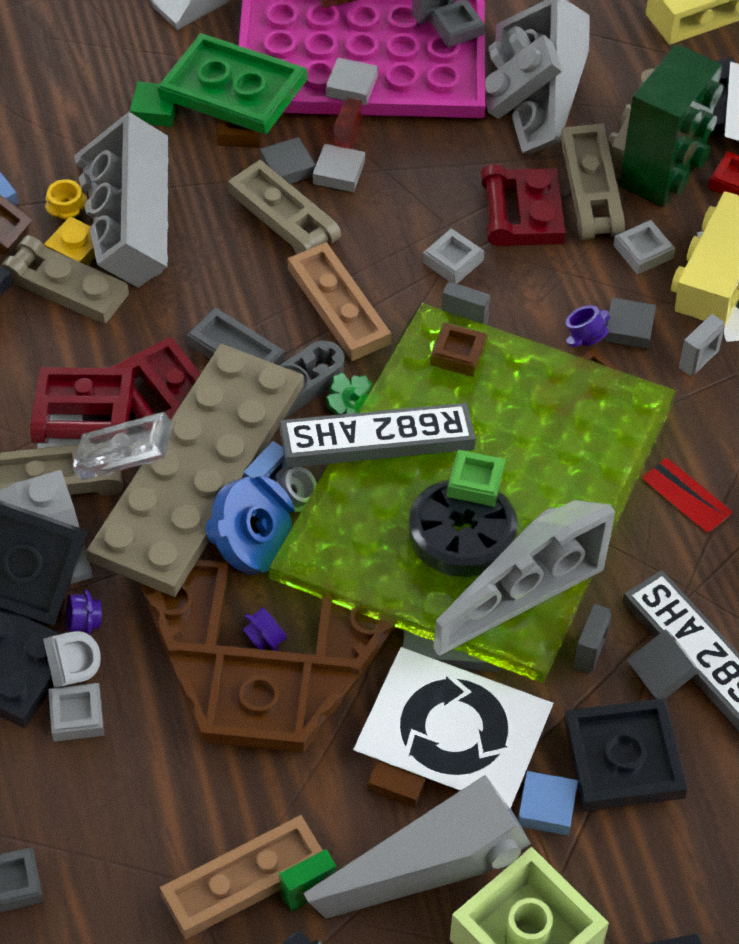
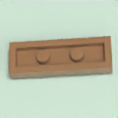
M327 242L288 258L289 272L351 361L391 344L390 330Z
M302 815L161 886V897L186 940L280 891V872L323 850Z

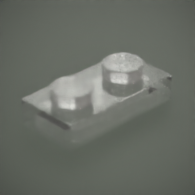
M165 412L82 434L72 468L81 480L100 475H110L119 470L142 464H151L157 460L164 459L173 424Z

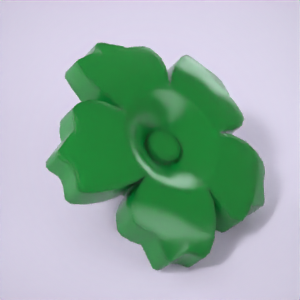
M344 373L333 376L329 388L331 395L325 399L327 408L335 415L378 411L381 404L376 400L375 394H366L373 384L372 381L367 379L366 375L361 377L354 375L348 380Z

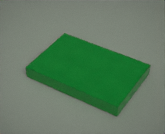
M200 33L163 79L157 90L161 99L267 135L308 80V73L305 67Z

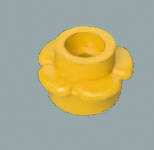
M68 179L58 180L52 183L47 190L45 209L53 217L68 219L71 216L74 218L80 214V210L85 209L84 204L87 202V196L82 193L80 185L75 181Z

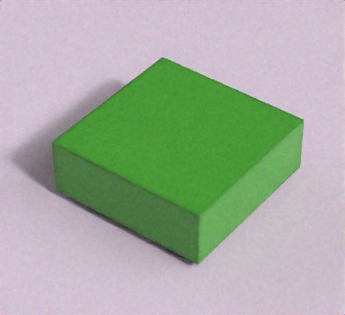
M458 449L448 484L447 497L495 507L506 459Z

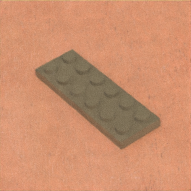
M220 344L86 550L88 561L175 597L210 541L206 534V524L212 517V507L216 496L226 484L244 478L243 472L266 449L280 426V420L285 418L304 387V375Z

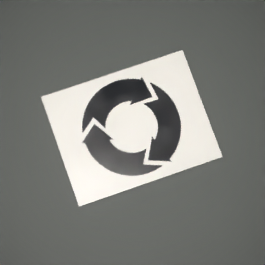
M401 647L353 750L460 791L486 775L509 808H511L553 703Z

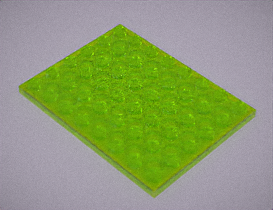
M422 303L359 413L467 403L476 441L474 450L464 451L506 459L499 491L508 498L516 512L518 524L516 538L542 512L553 507L559 508L573 500L610 504L615 510L611 531L612 536L673 404L676 390ZM444 322L488 334L487 344L474 377L430 366V355ZM457 451L329 464L271 563L269 578L322 599L323 596L332 599V603L350 610L353 608L358 609V613L377 620H386L394 623V626L434 641L436 620L480 575L472 577L451 576L438 572L426 565L416 555L410 544L408 535L409 515L414 501L421 492L437 482L450 479ZM465 523L461 527L454 526V529L461 531L464 527L471 528V525ZM593 576L453 649L544 683Z

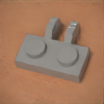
M514 26L509 30L508 36L510 37V44L517 52V55L510 58L511 56L507 48L501 42L495 41L488 47L491 60L498 69L485 78V103L488 112L497 119H500L562 72L554 43L546 36L542 35L530 43L529 37L521 27Z

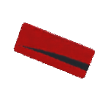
M668 458L662 460L643 476V480L707 533L711 532L732 514L728 507Z

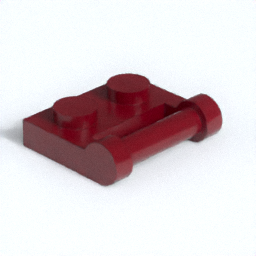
M491 164L482 169V186L487 189L490 223L487 225L486 230L487 239L490 244L495 246L564 244L566 231L557 168L505 169L499 164ZM515 190L519 224H511L507 221L504 191Z
M171 336L110 367L132 368L134 379L141 376L167 410L156 416L139 392L133 387L130 412L142 427L141 434L150 446L156 444L201 375Z
M40 367L30 424L32 443L47 444L49 439L111 440L113 445H127L134 387L133 369ZM51 415H112L111 421L50 420Z

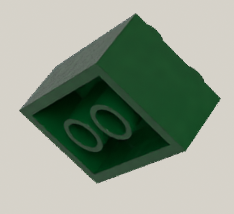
M674 45L632 97L619 187L663 208L674 194L679 196L688 184L690 173L695 167L698 169L703 167L711 151V146L707 144V140L717 121V116L713 115V110L723 91V85L719 83L722 64L681 45Z

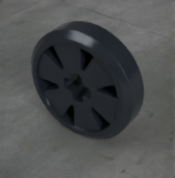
M450 479L437 482L421 492L411 507L408 526L410 544L416 555L426 565L438 572L457 577L481 575L516 539L518 524L514 507L500 491L498 492L495 507L447 497ZM465 523L471 525V528L464 527L461 531L454 529V526L461 527Z

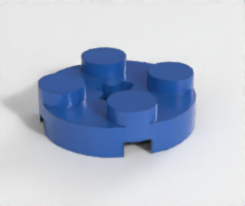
M245 477L226 484L216 496L212 507V517L206 524L207 537L211 543L217 545L220 553L230 565L246 575H255L281 567L291 558L298 542V527L292 528V520L289 514L295 511L292 500L277 482L268 477ZM253 516L258 518L256 527L260 531L259 534L254 533L251 528L250 518Z

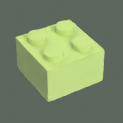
M530 847L452 914L450 941L453 944H604L609 922L533 847Z

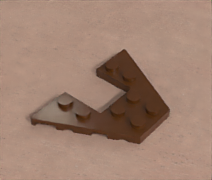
M198 559L175 597L139 583L201 742L301 753L305 752L403 622L405 614L410 613L422 597L423 581L326 572L316 653L313 655L218 645L229 577L228 562Z

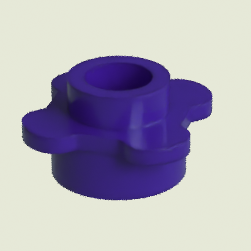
M586 305L574 310L565 322L570 332V336L566 339L568 346H590L604 338L609 333V329L606 326V322L610 319L609 312L606 310L599 311L598 307L594 305Z

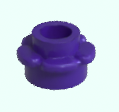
M83 590L82 594H69L66 605L68 633L80 631L90 635L92 629H99L102 617L100 600L92 599L89 590Z
M263 607L252 616L249 613L245 615L249 625L243 631L256 648L265 650L270 647L272 651H279L277 646L288 637L272 616Z

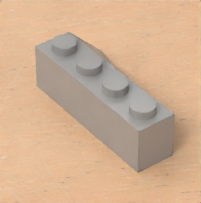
M128 112L76 153L74 159L76 165L83 169V173L79 176L80 187L88 192L89 199L84 206L86 214L94 220L90 233L97 265L139 288L154 276L160 275L167 268L168 136Z

